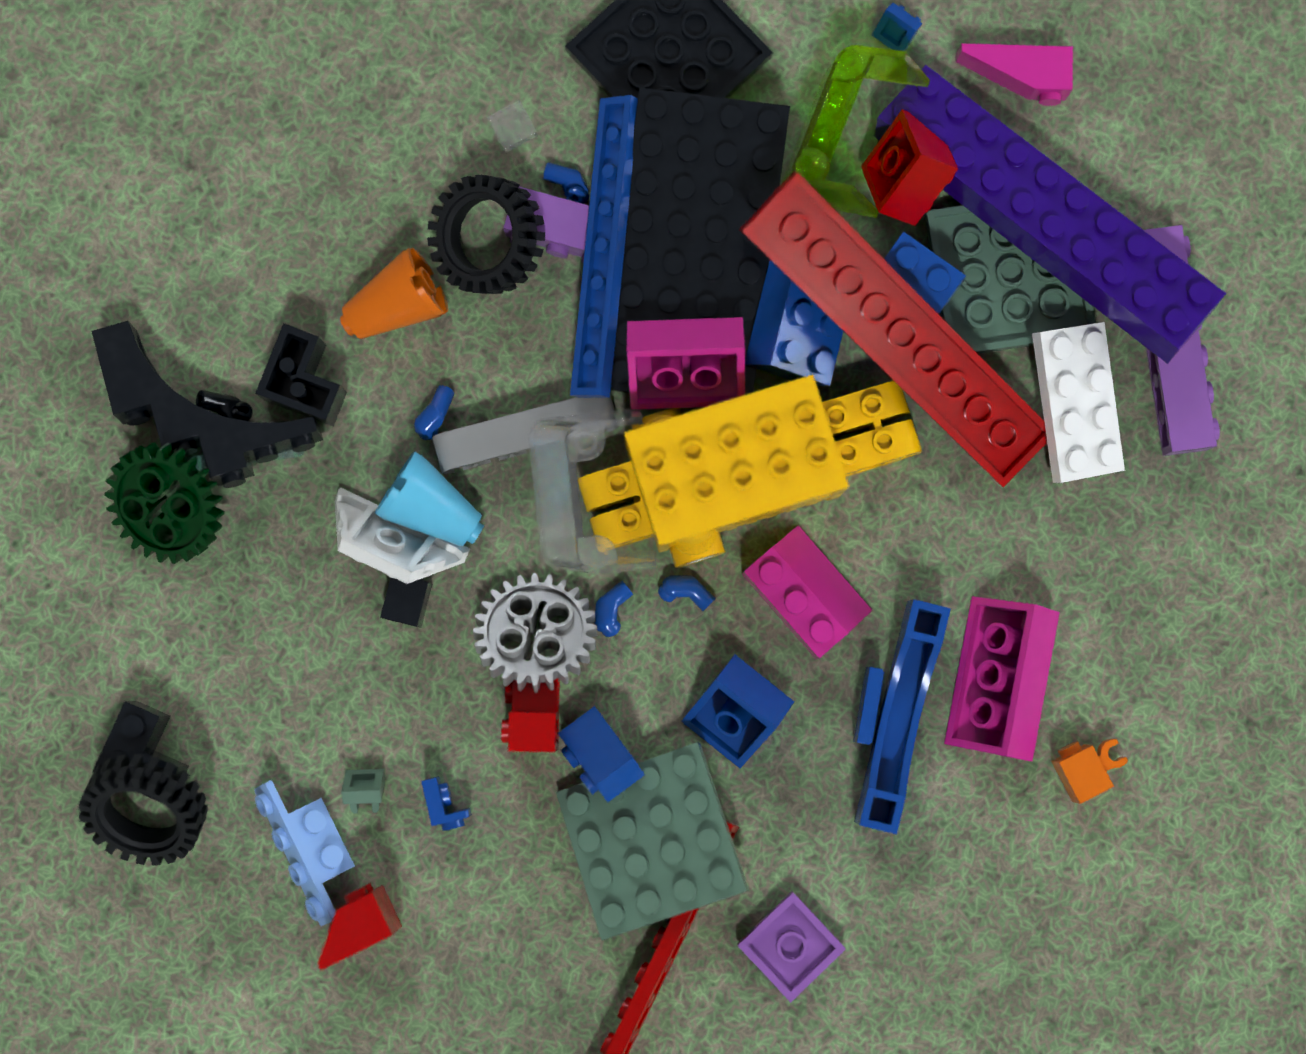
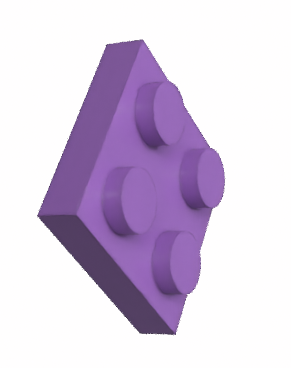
M793 891L737 943V946L790 1003L846 950L841 942Z

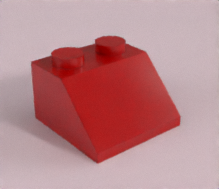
M902 109L864 161L861 169L878 213L916 226L922 216L931 209L934 200L944 187L953 180L958 167L949 146L910 112Z
M368 883L343 897L346 904L335 912L317 963L321 971L393 936L402 927L383 885L373 889L371 883Z

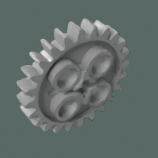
M533 573L531 583H525L522 576L519 575L517 576V586L512 587L507 581L503 582L504 593L501 594L492 589L490 592L493 603L481 602L484 614L475 615L476 625L479 627L473 629L474 639L478 640L474 643L476 653L482 654L480 659L483 667L491 665L490 674L492 678L503 673L504 686H508L515 679L517 680L518 691L522 692L526 683H532L534 693H538L540 683L545 682L550 690H554L555 679L559 678L561 682L567 685V673L569 671L576 675L581 674L579 662L589 664L590 653L588 651L596 649V641L592 637L597 636V625L592 624L595 622V612L587 611L589 609L588 598L579 600L580 593L578 587L567 592V580L563 579L555 586L553 585L552 575L549 574L544 583L539 582L537 574ZM541 604H546L540 617L541 629L537 630L535 634L531 660L525 661L531 647L530 635H533L536 630L539 607ZM520 608H527L530 610V612L525 615L514 614V612ZM555 616H564L567 618V620H565L562 623H554L550 621ZM511 641H516L521 644L515 649H506L503 647L506 643ZM547 649H553L558 652L552 657L540 655Z

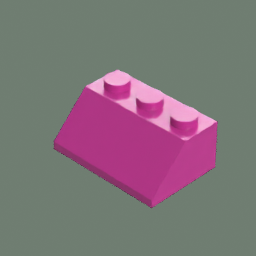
M743 317L627 321V360L631 410L709 407L744 396L745 345Z
M799 525L742 573L745 579L815 659H820L872 611Z

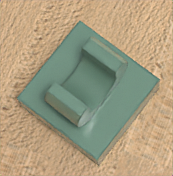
M384 769L346 770L341 790L343 804H350L352 813H358L359 804L366 803L372 804L373 813L378 812L385 786Z

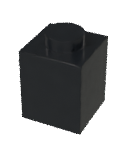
M390 577L380 618L421 628L432 584L425 582L424 578L407 584Z

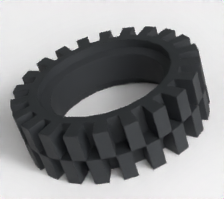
M487 175L461 178L462 183L453 182L448 186L452 193L442 192L438 197L444 203L443 207L434 205L431 211L432 214L439 216L438 222H428L427 229L436 230V237L427 238L428 246L437 247L438 250L430 254L433 262L442 263L436 268L440 275L449 276L446 281L451 285L459 286L458 289L462 291L481 294H502L503 291H512L517 288L515 283H524L529 279L525 271L534 272L538 264L531 261L533 256L542 257L544 249L537 248L536 242L537 240L545 241V232L537 231V226L543 225L544 220L543 216L534 215V212L540 208L536 201L528 200L531 194L526 189L519 188L520 184L514 181ZM492 200L497 202L509 216L512 225V241L506 257L498 265L491 269L481 270L471 264L463 253L460 231L466 214L473 206L482 201Z
M126 754L119 755L116 762L112 758L106 760L103 766L99 765L96 768L78 805V810H81L79 820L80 822H86L83 827L86 834L95 833L92 841L97 845L106 841L108 844L105 851L111 855L116 849L123 851L120 859L128 861L130 855H135L136 864L144 865L148 857H150L152 865H161L163 858L168 864L175 862L177 856L180 859L187 856L188 851H192L207 817L208 805L204 804L206 800L204 792L197 793L200 788L199 784L196 781L186 784L189 774L182 770L175 775L172 772L176 765L167 762L165 768L159 767V758L151 756L148 763H144L143 754H134L131 761H129ZM118 792H135L157 799L175 815L176 824L167 828H151L137 824L116 810L111 803L110 796Z

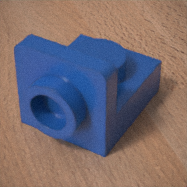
M439 776L421 781L431 825L441 824L443 831L465 826L464 818L472 815L471 810L467 808L448 813L446 806L452 805L448 783L441 784Z

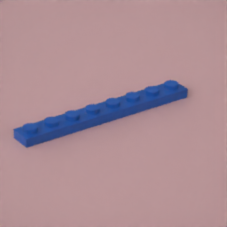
M632 95L600 98L570 395L578 398H610L633 170L634 127L638 99Z

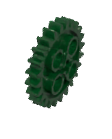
M153 442L146 447L140 445L119 458L120 462L111 467L114 474L108 477L106 482L112 488L106 491L104 496L114 500V503L106 507V510L117 513L118 517L111 523L112 525H122L124 527L120 535L121 538L128 536L133 538L131 545L133 550L142 545L144 547V557L147 558L156 552L158 562L161 563L169 557L172 564H176L182 558L187 562L194 556H199L217 539L215 533L223 526L217 519L224 515V511L215 507V505L223 500V497L212 494L211 490L218 483L217 481H206L205 476L209 472L208 468L200 471L195 468L198 461L196 456L187 461L185 460V449L181 448L172 453L169 443L159 448L156 442ZM179 481L178 489L168 498L166 495L174 490L175 485ZM161 508L162 513L153 519L150 526L149 521L151 517Z

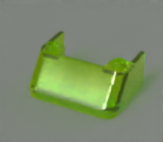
M851 45L839 52L823 75L784 173L782 183L794 171L798 172L834 210L877 218L878 210L854 185L826 180L831 160L864 78L928 87L930 80L906 51Z

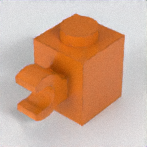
M1117 739L1104 740L1099 745L1097 752L1093 745L1084 744L1080 746L1078 741L1058 750L1060 757L1051 762L1072 802L1081 804L1114 787L1106 771L1120 768L1128 762V759L1124 756L1116 760L1109 758L1108 751L1112 746L1119 743Z

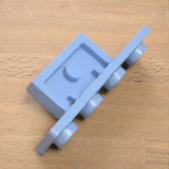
M269 780L254 790L257 809L263 817L268 818L273 828L272 839L278 850L284 851L290 863L288 867L289 874L293 882L297 886H301L307 898L305 906L310 917L314 921H318L320 926L331 923L336 911L322 883L349 870L355 865L322 798L288 814L273 782Z

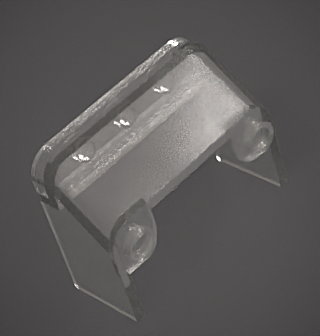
M640 409L548 417L539 419L531 426L528 442L540 552L547 565L557 569L590 574H607L657 568L654 549L616 553V548L610 539L601 535L584 536L576 462L592 460L601 454L605 445L604 428L643 424Z

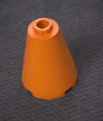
M408 248L403 250L342 307L343 315L340 316V322L348 335H355L359 339H364L438 318L448 312V303L441 286L436 289L430 277L434 273L416 249Z

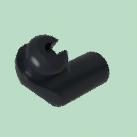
M200 390L196 396V406L208 411H214L223 417L249 421L252 418V407L235 396Z

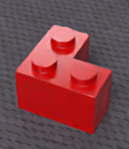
M559 678L554 680V690H550L545 682L540 683L538 693H534L532 683H526L522 692L518 691L517 680L515 679L508 686H505V704H512V712H509V719L502 720L501 742L508 743L509 752H556L559 750Z

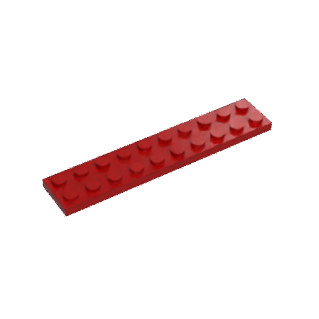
M794 171L739 229L1003 488L1047 443L1044 420L798 172Z

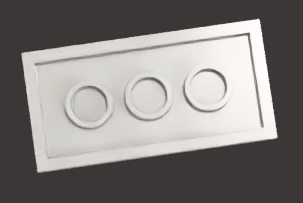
M1105 322L1032 333L1053 483H1063L1125 471Z

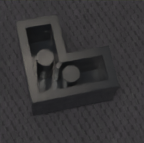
M283 323L255 394L264 401L306 417H314L315 420L334 427L347 392L341 385L315 376L326 347L321 338Z
M125 701L92 772L94 773L99 765L103 766L106 760L112 758L116 762L119 755L125 754L129 761H131L134 754H143L144 763H148L151 756L159 758L158 766L165 768L167 762L176 765L172 772L175 775L182 770L187 772L189 765L155 751L170 719V715L138 701Z

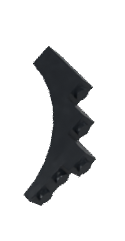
M129 321L91 331L113 415L123 425L127 424L130 426L144 424L153 416L161 446L169 443L172 453L183 448L185 449V456L197 452L198 447H202L205 462L209 469V477L213 481H217V486L223 485L224 488H232L242 485L246 482L245 478L255 476L252 461L256 460L257 463L269 462L277 459L279 453L292 449L294 452L307 451L312 449L316 442L323 440L320 426L314 417L287 422H249L223 417L196 406L175 392L159 376L147 357L137 330Z

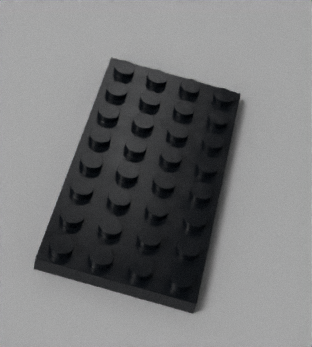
M639 87L633 139V170L610 391L630 393L627 360V321L743 317L746 359L770 259L739 229L780 187L790 106ZM745 365V395L753 393L756 368Z

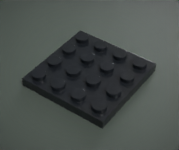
M615 0L565 45V51L609 97L632 95L637 99L639 87L729 98L773 56V52L723 0Z

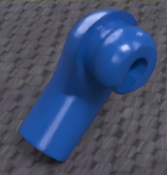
M443 385L438 386L431 403L415 419L414 430L423 440H431L433 436L438 434V428L442 425L454 397V391L451 388Z

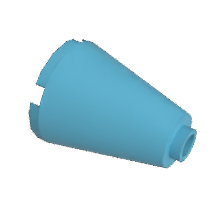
M415 451L405 462L397 474L394 483L387 490L375 511V514L380 516L381 519L461 547L466 541L473 544L484 527L479 522L482 515L422 454L420 455Z

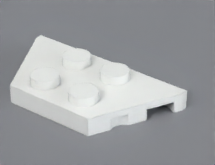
M341 487L339 488L335 499L337 546L339 552L407 584L465 562L470 548L464 545L461 547L381 519L380 516L375 514L378 507L377 504Z

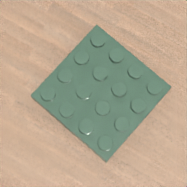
M963 205L929 210L924 214L930 250L966 275L964 282L942 310L941 317L977 354L1034 346L1032 333L1096 323L1094 308L1091 304Z
M696 742L637 763L645 775L609 802L605 800L600 791L592 795L584 783L556 792L601 940H607L749 891L701 743Z

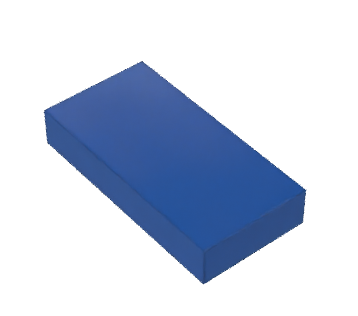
M866 667L853 742L867 745L873 742L884 677L883 669Z

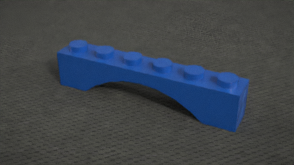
M915 599L907 601L854 822L858 825L897 835L906 799L910 764L918 725L932 673L943 644L951 608Z

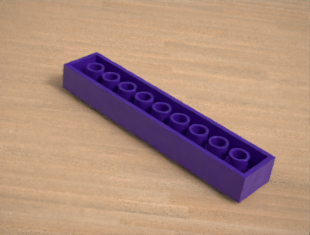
M927 65L917 73L878 116L874 135L878 140L882 138L902 109L910 112L949 146L957 164L958 170L953 180L943 189L946 193L1167 364L1226 295L1223 290Z

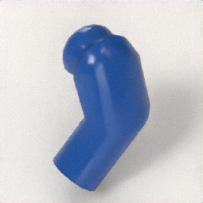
M550 162L547 163L543 180L561 185L567 200L585 204L589 199V189L582 174L578 170Z
M670 575L663 579V584L658 588L659 596L664 601L672 602L676 597H689L702 611L716 599L691 575Z
M620 581L596 602L594 624L597 625V630L606 637L615 636L619 632L621 624L617 621L618 607L633 595L623 581Z

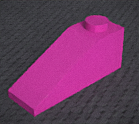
M962 43L956 54V63L1028 100H1039V104L1043 106L1060 104L1061 101L1067 99L1073 90V46Z

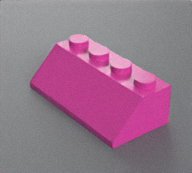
M972 596L944 744L1033 762L1060 612L1036 604Z

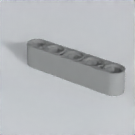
M611 395L610 398L575 397L446 431L433 436L432 440L441 474L455 473V468L470 469L491 463L490 459L498 457L500 461L527 454V449L535 448V451L561 445L563 444L562 440L570 438L572 442L598 435V431L603 429L610 432L619 428Z

